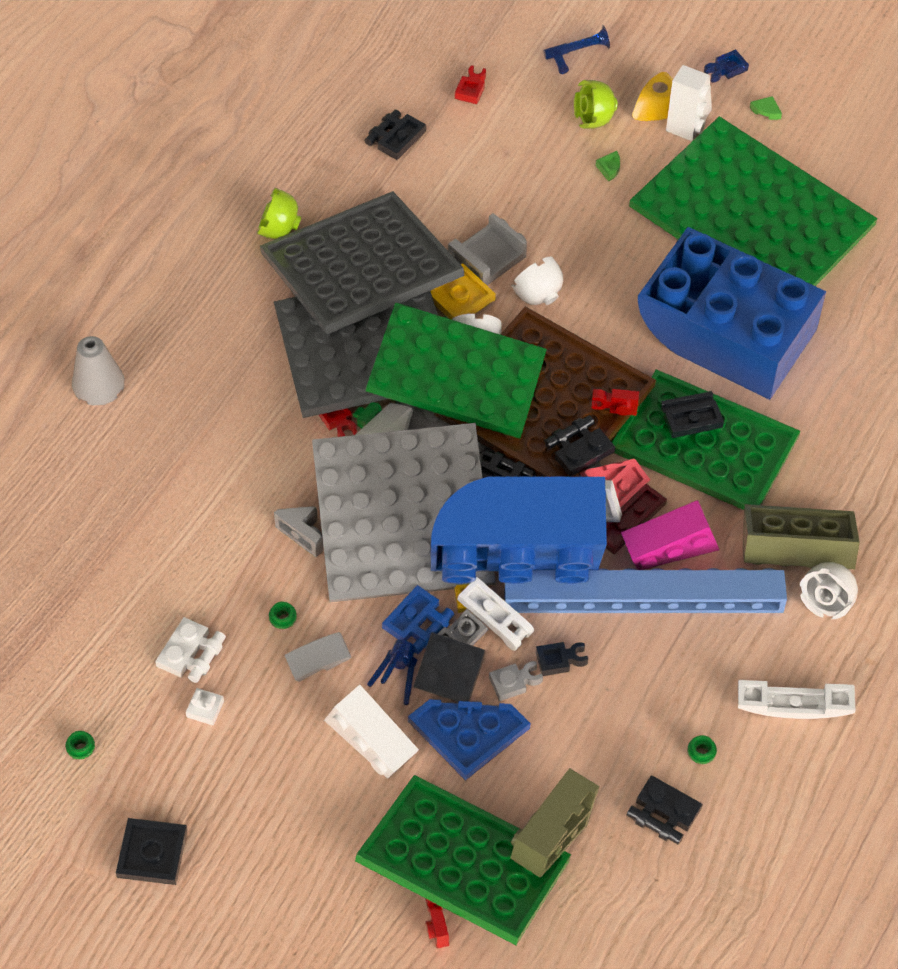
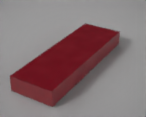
M645 484L621 507L622 516L620 522H606V549L615 555L626 544L621 532L649 521L666 505L667 498L648 484Z

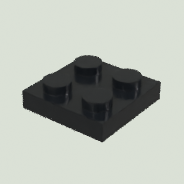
M431 632L413 687L456 702L470 701L486 650Z
M128 818L117 864L116 877L176 885L188 831L187 825Z

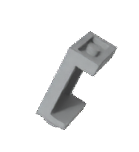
M492 213L489 215V223L486 227L463 243L454 239L448 243V251L460 264L466 265L488 285L526 258L527 241L521 233L514 231L504 219Z

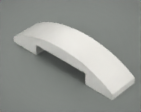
M738 680V708L766 716L794 719L844 716L855 713V686L825 684L824 689L767 687V681Z

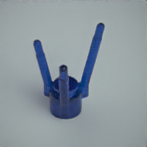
M396 640L392 650H388L385 659L372 675L367 685L372 687L384 670L385 672L380 682L385 684L394 667L405 669L407 666L408 671L403 704L408 705L414 668L418 661L413 657L416 651L415 646L407 640Z

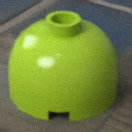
M596 80L581 81L578 85L582 86L580 92H575L574 96L576 119L581 117L583 124L579 125L581 128H600L609 123L618 107L617 99L611 88L604 82Z
M274 188L270 195L272 200L265 207L257 232L258 235L270 239H278L285 236L292 229L296 231L301 221V216L297 215L298 204L293 196L283 190Z

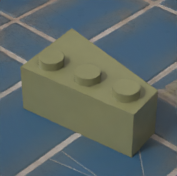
M569 768L543 804L532 815L524 829H519L511 841V845L514 847L510 859L541 878L587 827L600 786Z

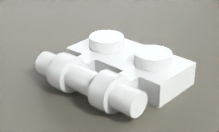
M183 617L156 659V667L180 678L188 669L191 671L188 679L198 683L201 676L206 675L210 669L209 663L214 655L220 653L223 647L221 644L226 636L222 632L216 631L212 638L207 639L209 634L208 627ZM199 649L204 651L200 658L194 659Z

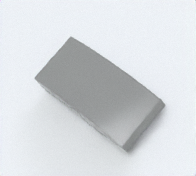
M466 609L448 629L444 627L438 635L473 646L489 629Z
M340 632L320 638L285 654L292 674L298 682L322 669L328 671L352 658Z

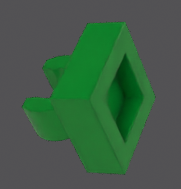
M372 402L366 409L358 407L352 415L357 418V426L362 429L382 411L379 403Z

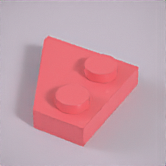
M635 459L580 472L582 477H605V480H612L620 508L650 481V478Z

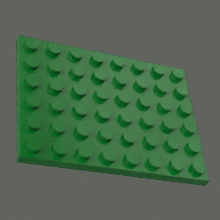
M720 116L633 196L629 202V207L677 239L681 237L687 227H690L814 286L876 225L878 219Z

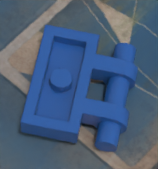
M417 585L382 622V629L402 643H405L412 636L416 641L411 646V649L416 654H420L426 648L431 632L438 634L444 627L447 628L450 625L449 621L455 614L449 608L439 613L436 610L439 606V599ZM428 619L432 624L426 630H423L420 626Z

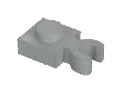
M536 661L528 662L521 670H518L515 663L489 672V679L499 701L526 693V684L536 686L543 682L542 674L536 676L530 674L531 671L537 670Z

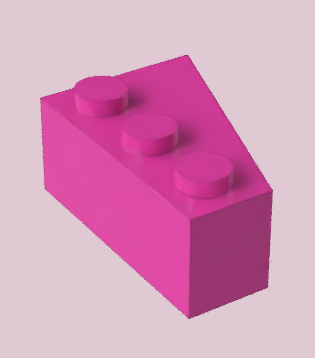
M698 500L621 532L637 570L650 569L720 550Z

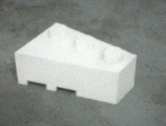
M682 65L672 81L666 131L693 141L697 133H702L706 118L712 110L710 75Z
M361 685L357 686L341 700L324 720L365 757L378 774L384 775L386 778L394 774L419 750Z

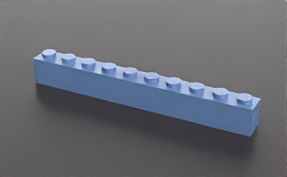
M599 568L598 570H589V581L576 584L556 582L555 570H532V581L519 584L504 583V601L518 613H783L787 601L784 570L772 568L763 570H747L744 568L735 570H719L716 568L707 570H691L689 568L679 570H663L661 568L652 570H636L633 568L608 570Z

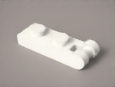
M476 577V581L471 582L458 595L457 600L504 641L505 645L513 651H516L522 645L521 641L524 637L528 638L534 632L533 626L478 577ZM511 623L517 629L514 633L507 628Z

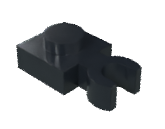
M564 642L536 646V655L541 674L548 676L569 672L570 664L577 667L586 666L588 664V656L579 657L576 655L578 652L585 651V643H575L568 649L565 648Z

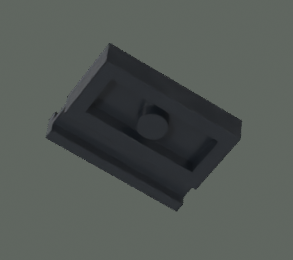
M712 391L661 401L660 408L664 413V419L672 438L723 428L724 420L716 400L714 401Z

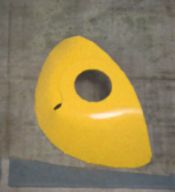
M660 72L643 87L632 114L635 120L659 121L668 118L673 78L667 72ZM662 82L667 85L668 89L663 93H658L652 87L655 83Z

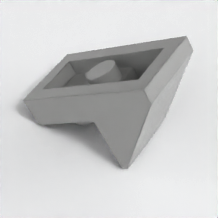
M316 507L277 509L274 512L275 527L315 557L323 551L322 534L313 526L318 520Z

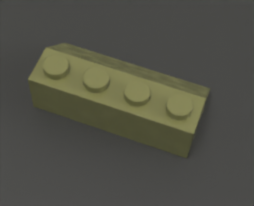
M745 504L743 523L744 562L756 565L777 564L780 566L792 565L809 568L824 562H835L845 566L847 569L855 570L860 541L854 511Z

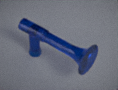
M602 25L600 32L591 37L544 49V57L546 60L554 58L559 73L565 74L569 71V68L562 55L593 45H604L610 49L609 36L605 26Z

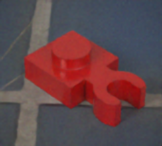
M471 65L468 69V77H461L455 91V99L478 104L485 88L486 68H483L481 73L476 74L474 73V65Z
M594 389L591 408L595 410L610 408V413L622 416H636L639 391L612 389V393H607L601 389Z
M348 408L319 415L329 431L337 428L338 437L345 436L344 431L346 430L351 431L353 435L357 434V425L351 421L352 413Z
M425 898L430 915V920L425 921L429 939L435 938L437 949L449 946V934L442 907Z

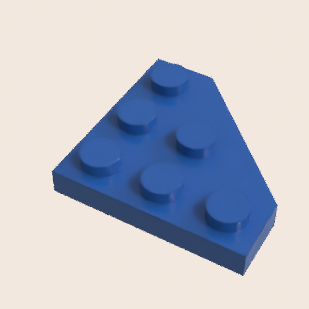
M429 699L408 716V722L465 781L527 732L531 725L512 704L505 703L493 706L482 705V702L459 701L458 703H441V700Z

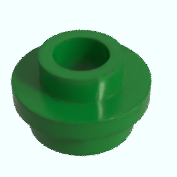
M278 602L269 611V621L275 628L287 629L296 622V610L287 602ZM280 615L288 616L284 619L278 618Z
M75 731L66 741V751L74 759H85L94 752V738L85 731ZM79 744L86 745L82 749H76L77 745Z
M700 735L689 742L687 752L690 759L694 762L707 764L714 760L717 747L710 737ZM697 749H705L707 753H699L697 752Z

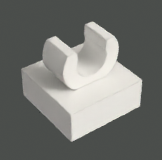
M196 688L186 710L187 718L214 725L224 703V697Z

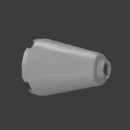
M89 336L83 338L77 345L72 388L79 400L81 398L93 406L113 402L117 398V394L124 389V375L103 341L98 337Z

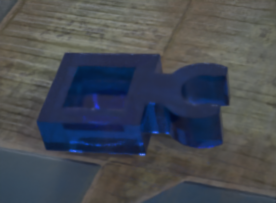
M735 49L716 57L715 63L706 64L704 73H713L711 74L710 81L714 83L719 81L723 75L730 79L748 71L749 64Z

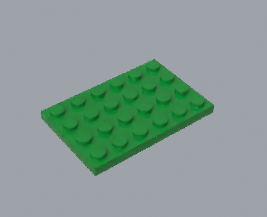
M395 302L367 383L366 392L467 423H475L477 426L520 439L547 349Z
M656 369L652 375V378L656 380L655 387L638 406L637 415H631L612 441L615 445L614 453L628 460L635 459L638 464L742 510H744L745 504L762 505L796 444L800 430L713 394L714 401L716 400L724 420L723 428L672 438L664 419V413L660 408L661 401L708 391Z
M414 775L357 852L355 862L496 936L517 945L569 863L571 854L564 851L540 878L510 859L514 847L511 845V841L520 828Z

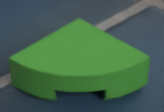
M773 96L751 101L750 109L755 114L767 116L770 120L781 119L782 112Z
M617 151L596 160L595 166L608 182L617 176L620 169V156Z

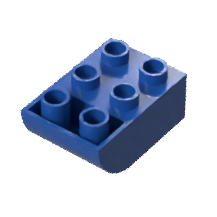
M687 227L638 294V307L649 330L672 352L771 400L816 332L826 291L760 261L754 256L743 253L706 234Z
M486 477L463 486L445 502L436 517L431 535V571H442V581L455 584L476 581V571H499V581L511 584L532 581V570H555V581L559 583L576 584L589 581V570L599 569L607 545L605 477Z

